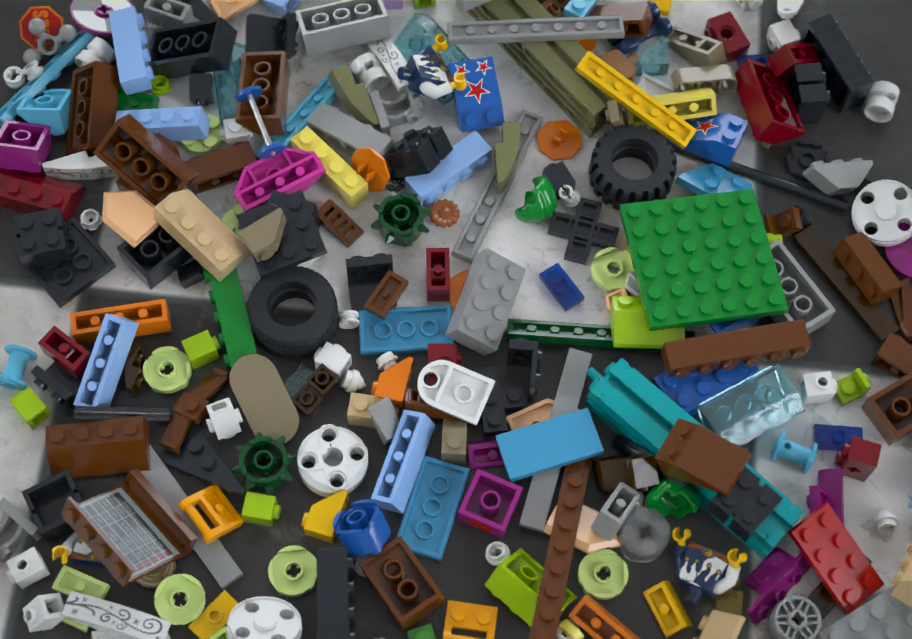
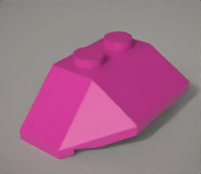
M285 147V150L277 156L260 159L244 167L234 195L244 212L267 204L273 189L286 194H292L300 190L302 192L307 191L326 170L315 151Z

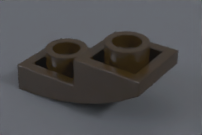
M132 342L125 364V382L130 396L135 398L138 391H141L145 384V378L140 369L145 361V353L141 344Z
M321 363L306 379L307 383L291 400L309 418L330 394L340 378Z

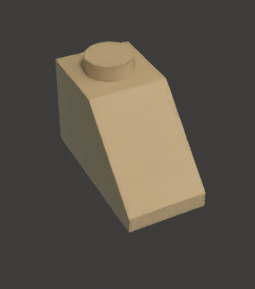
M351 392L347 412L348 424L375 428L367 408L382 399L374 395ZM393 405L395 412L398 416L399 407Z

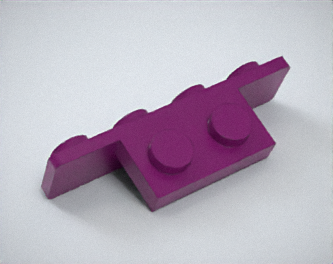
M841 468L818 471V485L809 486V494L806 498L809 514L821 504L829 503L844 525L843 470Z
M776 546L745 579L746 585L760 594L747 609L753 624L758 625L761 620L767 618L774 606L786 597L788 591L794 585H797L802 580L803 575L812 568L802 553L794 557Z

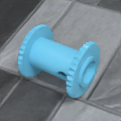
M6 345L4 351L10 356L3 375H0V386L17 391L25 390L28 386L22 381L28 361L37 360V354L31 349L20 345Z
M782 430L773 444L770 460L774 462L776 457L779 456L803 466L802 474H806L813 465L818 444L814 442L812 447L808 448L784 438L786 431Z

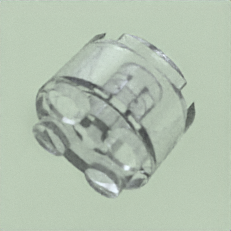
M642 506L632 510L617 533V538L621 544L619 547L621 553L628 560L635 563L655 561L661 556L670 538L669 523L656 510ZM644 533V534H646L647 536H645L644 538H641V537H640V534Z

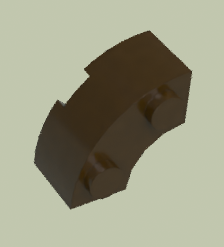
M639 453L627 457L615 455L592 459L596 488L605 491L607 494L613 493L620 482L633 489H637V491H647L652 489V485L659 484L655 455Z

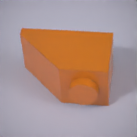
M407 357L380 373L378 382H373L371 395L381 399L388 396L393 405L403 410L406 389L409 386L413 370V358Z

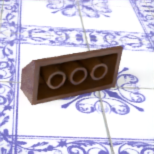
M286 51L242 53L238 92L250 86H260L263 92L254 100L268 135L283 136L285 133L290 73ZM237 101L236 123L263 136L249 101Z
M94 61L73 71L65 155L68 156L86 150L88 157L96 156L93 152L115 124L116 107L118 106L117 94L120 84L117 67L100 61Z
M130 114L119 118L93 152V154L155 206L171 193L188 189L199 175Z
M144 416L46 426V453L51 475L54 476L68 469L74 479L127 474L136 468L139 471L150 470V424Z

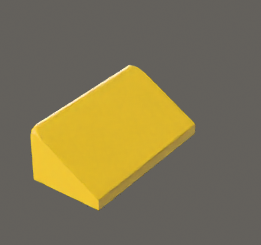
M662 581L643 592L666 638L692 626L670 581Z

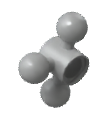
M40 18L31 19L28 29L33 35H39L40 39L38 41V49H27L23 54V60L28 64L33 60L40 62L43 54L56 55L62 49V41L71 42L76 38V29L72 25L66 24L59 29V35H47L45 32V22ZM48 39L54 41L55 47L52 51H48L45 47Z

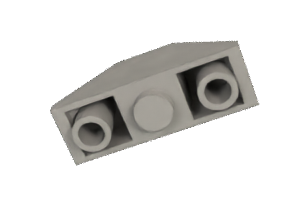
M856 158L849 162H843L842 159L834 160L830 163L816 161L803 171V176L825 194L830 196L844 195L859 187L872 167L873 161H863L862 158Z

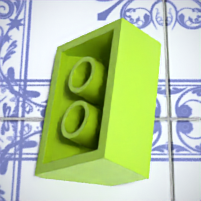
M627 295L612 296L609 322L614 347L662 349L664 342L685 339V327L649 331L641 297Z
M520 548L498 565L485 583V586L531 628L544 568ZM567 588L561 615L577 598Z

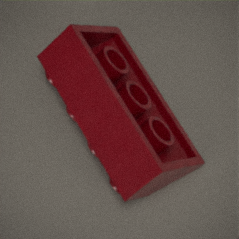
M747 59L735 72L738 83L736 90L755 140L773 145L803 136L806 132L784 78H776L770 70V66Z
M0 168V207L25 214L60 207L65 220L68 221L73 217L86 188L85 185L47 176L42 173H28L26 171Z

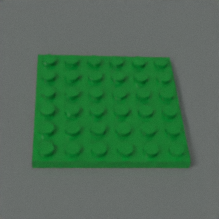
M753 189L620 204L619 212L649 331L787 314L789 308Z

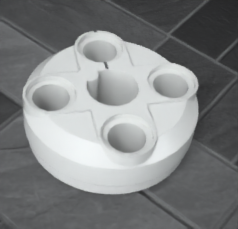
M879 180L864 187L855 198L852 206V222L857 233L863 232L873 245L884 247L900 244L912 237V190L894 180ZM900 192L904 193L907 197L904 200H898L894 195ZM869 196L874 201L870 204H865L861 199ZM907 223L911 228L907 231H902L898 228V225ZM867 227H874L877 229V232L869 235L865 232V229Z
M332 424L323 425L320 429L310 433L300 445L297 455L299 475L303 483L312 492L320 496L330 497L341 490L348 491V494L360 485L367 472L368 450L363 441L354 432L346 428L337 427ZM332 436L334 440L326 442L322 438ZM359 454L363 458L361 460H353L351 456ZM305 462H312L315 466L305 468L302 465ZM339 480L343 485L341 487H333L330 483Z
M270 596L253 597L242 601L233 608L227 622V639H301L302 636L301 617L296 608L287 601Z

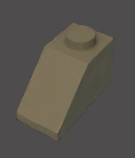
M281 207L239 231L257 262L271 258L274 252L278 251L286 224V218Z
M452 416V419H443L441 461L465 464L467 422Z

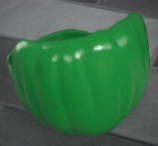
M544 176L533 178L532 182L535 188L525 193L524 205L515 210V215L519 221L537 223L547 219L554 213L557 207V197L551 183Z
M667 478L661 479L659 484L654 485L645 498V508L658 520H662L666 515H672L674 519H680L689 512L696 513L700 507V498L690 484L683 488Z

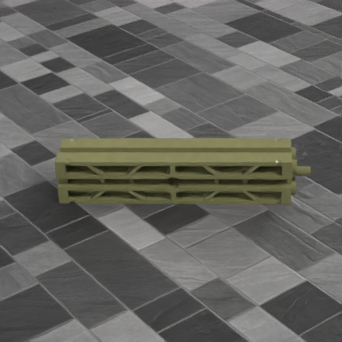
M491 0L466 11L475 21L554 18L537 0ZM577 40L497 43L579 128L583 129V133L588 138L592 137L602 129L604 124L608 123L605 110L608 109L607 101L614 99L575 71V68L587 53Z

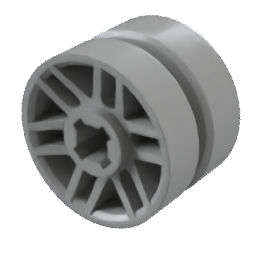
M791 596L785 598L769 616V632L773 639H813L821 628L820 612L816 605L805 597Z

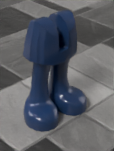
M654 1L646 3H649L653 19V26L649 29L647 37L607 39L608 43L612 47L616 46L615 49L620 50L623 55L638 51V45L652 37L667 36L672 33L673 28L670 20L666 16L660 18L659 8Z

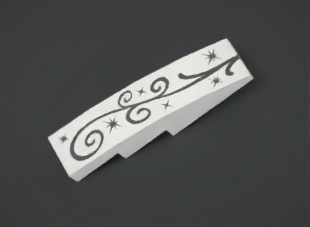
M386 38L364 43L367 51L376 55L381 67L388 75L389 81H392L399 93L405 91V84L409 86L407 80H399L397 71L399 67H405L407 62L391 40Z
M86 150L42 163L47 176L65 180H88L119 176L97 156L88 157Z
M74 591L70 592L60 615L109 634L111 632L127 639H165L171 622L150 614Z

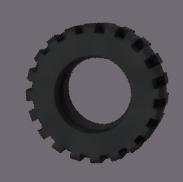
M627 124L624 128L621 125L614 127L613 132L611 130L605 132L603 138H599L595 148H593L589 166L590 185L594 187L596 196H602L601 201L606 205L612 204V208L618 211L620 204L666 199L677 170V156L674 155L675 150L671 144L667 145L668 139L664 135L660 137L658 131L653 128L652 130L646 129L644 125L634 127V124ZM633 157L645 162L653 174L645 179L632 180L620 175L612 164L618 159Z

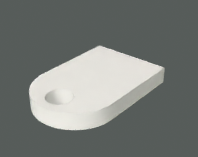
M436 360L427 364L422 369L418 377L417 386L419 395L426 404L476 426L495 381L453 362ZM429 373L436 375L437 383L434 386L426 385L423 380L425 375Z

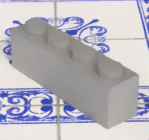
M322 103L307 120L309 128L316 135L343 152L353 156L358 148H373L385 159L386 163L388 162L385 155L392 149L391 146L394 144L391 136L376 131L369 124L359 122L352 115L342 113L337 107Z

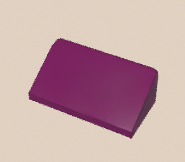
M496 438L466 442L470 469L504 465Z

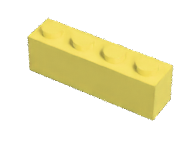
M710 87L652 96L683 120L717 115L716 95ZM624 107L627 124H634V127L648 125Z
M308 126L291 138L292 148L315 151L326 170L320 179L352 210L369 196L368 183L360 175H357L356 171Z

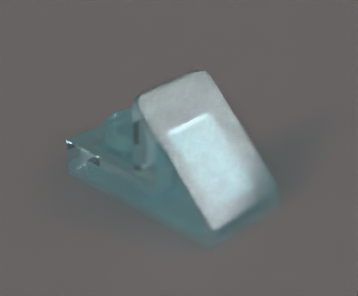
M663 35L636 62V76H641L643 73L649 76L667 75L670 63L664 59L669 53L668 45L670 40Z

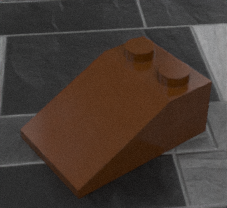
M912 372L867 398L861 407L889 446L912 433Z
M678 418L655 456V460L665 475L728 496L750 459L751 453L699 424Z
M401 536L385 545L380 553L370 555L359 563L360 568L402 632L444 605L443 593Z

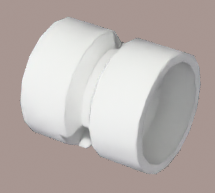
M95 37L87 45V50H82L74 60L79 68L94 61L110 65L116 58L113 48L99 37Z
M364 53L351 63V70L356 79L359 80V84H365L368 94L374 90L379 92L387 86L389 77L374 53Z
M888 81L873 83L864 109V115L875 122L884 123L890 121L900 94L899 88Z

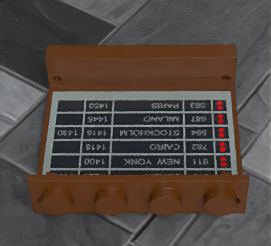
M137 468L129 471L122 485L79 504L72 497H68L61 511V516L65 522L73 528L80 539L92 550L96 558L105 565L112 576L123 587L191 553L199 538Z

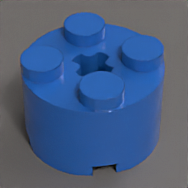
M364 499L351 503L352 508L346 512L343 508L335 516L333 527L343 547L347 548L348 555H353L354 557L380 553L383 550L382 545L388 540L391 533L390 526L380 507L376 505L375 501Z

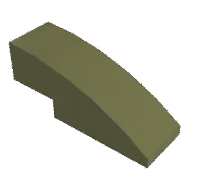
M349 64L332 68L328 78L341 103L359 122L369 124L375 129L379 122L365 84H355Z
M520 122L502 123V142L495 143L494 161L497 193H502L515 168L520 142Z

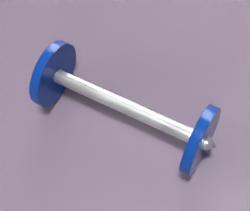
M250 86L239 91L236 94V99L238 102L249 101L267 145L258 154L261 159H268L281 154L285 150V146L283 143L272 144L254 100L263 91L260 86Z

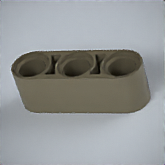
M727 64L679 68L671 75L675 92L710 87L715 92V95L728 94L735 91L738 86L734 69Z

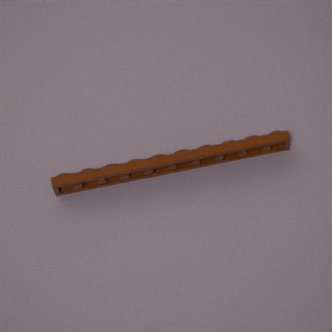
M592 457L565 465L529 639H556Z

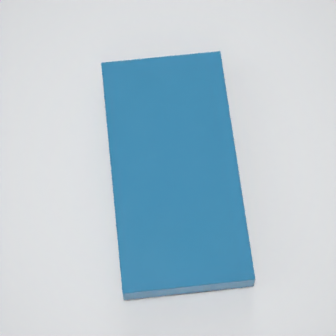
M451 305L392 308L385 320L366 310H358L361 356L383 355L389 351H392L393 354L428 352V344L454 343L453 339L445 336L452 318Z
M588 408L496 435V441L510 482L604 454Z
M424 455L397 537L401 536L414 554L439 562L442 561L470 469Z

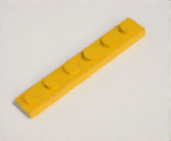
M589 50L575 68L577 73L611 98L616 99L618 103L682 150L697 131Z

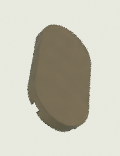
M258 354L246 355L237 360L230 371V385L254 435L257 436V433L261 432L263 436L272 437L273 440L284 436V444L289 442L298 430L299 416L276 367L268 358Z

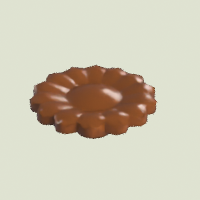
M443 199L432 204V213L429 214L432 223L442 228L446 226L451 227L452 224L457 223V220L460 218V210L458 205L454 204L452 200Z

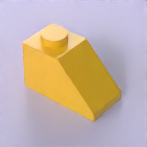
M341 490L312 505L309 513L305 512L301 526L304 527L306 536L334 543L336 532L333 527V520L343 508L345 510L349 499L348 491Z

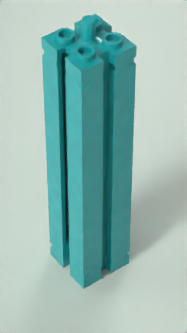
M623 358L617 363L612 362L604 371L605 376H602L593 367L586 372V375L593 380L588 388L590 392L586 396L588 399L586 408L591 413H595L597 418L617 435H623L657 455L678 418L701 425L635 368H631L629 363ZM746 464V467L761 479L759 482L761 486L766 483L783 499L753 535L744 542L728 528L735 518L732 513L723 524L706 509L717 492L689 483L700 498V506L750 550H754L756 555L762 560L767 557L804 513L800 507L793 505L788 497L749 464Z

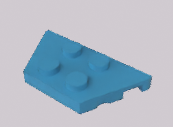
M713 163L679 174L675 181L676 184L696 195L753 189L750 182Z

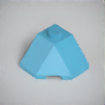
M50 89L44 91L43 96L34 100L32 96L24 98L17 107V114L28 123L50 126L51 134L55 136L65 134L68 129L71 89Z

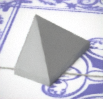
M388 396L367 408L384 446L393 440L400 422Z

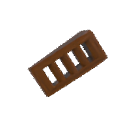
M328 199L318 209L321 226L348 248L364 233V230L331 199ZM336 217H338L339 219L334 224H332L331 222ZM345 223L346 225L339 231L338 228ZM350 229H353L354 231L346 238L344 235Z
M406 389L405 410L425 413L429 418L452 419V415L426 404L420 397L418 389Z

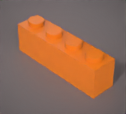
M166 299L70 313L72 336L79 345L96 342L106 313L120 315L138 322L139 325L135 337L172 331L170 310Z
M588 594L581 599L568 615L594 639H640Z

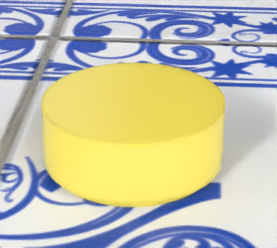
M566 619L559 626V629L570 639L584 638V635Z

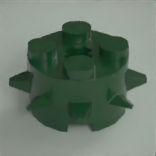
M392 191L390 196H387L380 205H373V208L378 211L379 219L371 224V229L380 230L386 244L392 243L404 247L412 246V243L421 236L422 232L429 233L430 231L424 225V218L432 213L431 208L422 207L415 193L412 195L401 192L400 195H397Z
M258 432L256 438L250 440L247 446L238 445L236 447L240 453L239 465L232 468L231 471L232 473L243 474L246 481L245 492L254 489L255 491H266L268 495L272 496L273 490L285 485L286 482H293L294 479L290 475V463L297 459V455L287 453L284 447V436L273 440L272 437L263 436L261 432ZM267 462L268 465L262 466V463Z

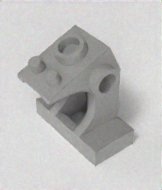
M405 84V91L398 95L399 98L390 101L380 99L378 90L369 92V98L379 122L377 126L380 133H386L390 136V127L405 123H415L420 117L425 115L422 108L425 106L421 95H416L412 92L408 84ZM404 109L403 113L392 115L391 111Z
M3 497L0 500V509L5 514L0 522V537L7 530L14 536L7 543L0 544V562L2 563L10 559L13 555V550L28 535L37 542L42 538L37 526Z

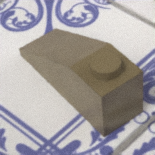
M677 26L672 27V33L661 37V42L694 67L723 65L727 63L721 41Z

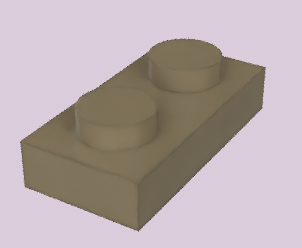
M616 99L607 101L608 109L605 110L608 123H611L613 129L621 125L623 128L626 127L625 112Z

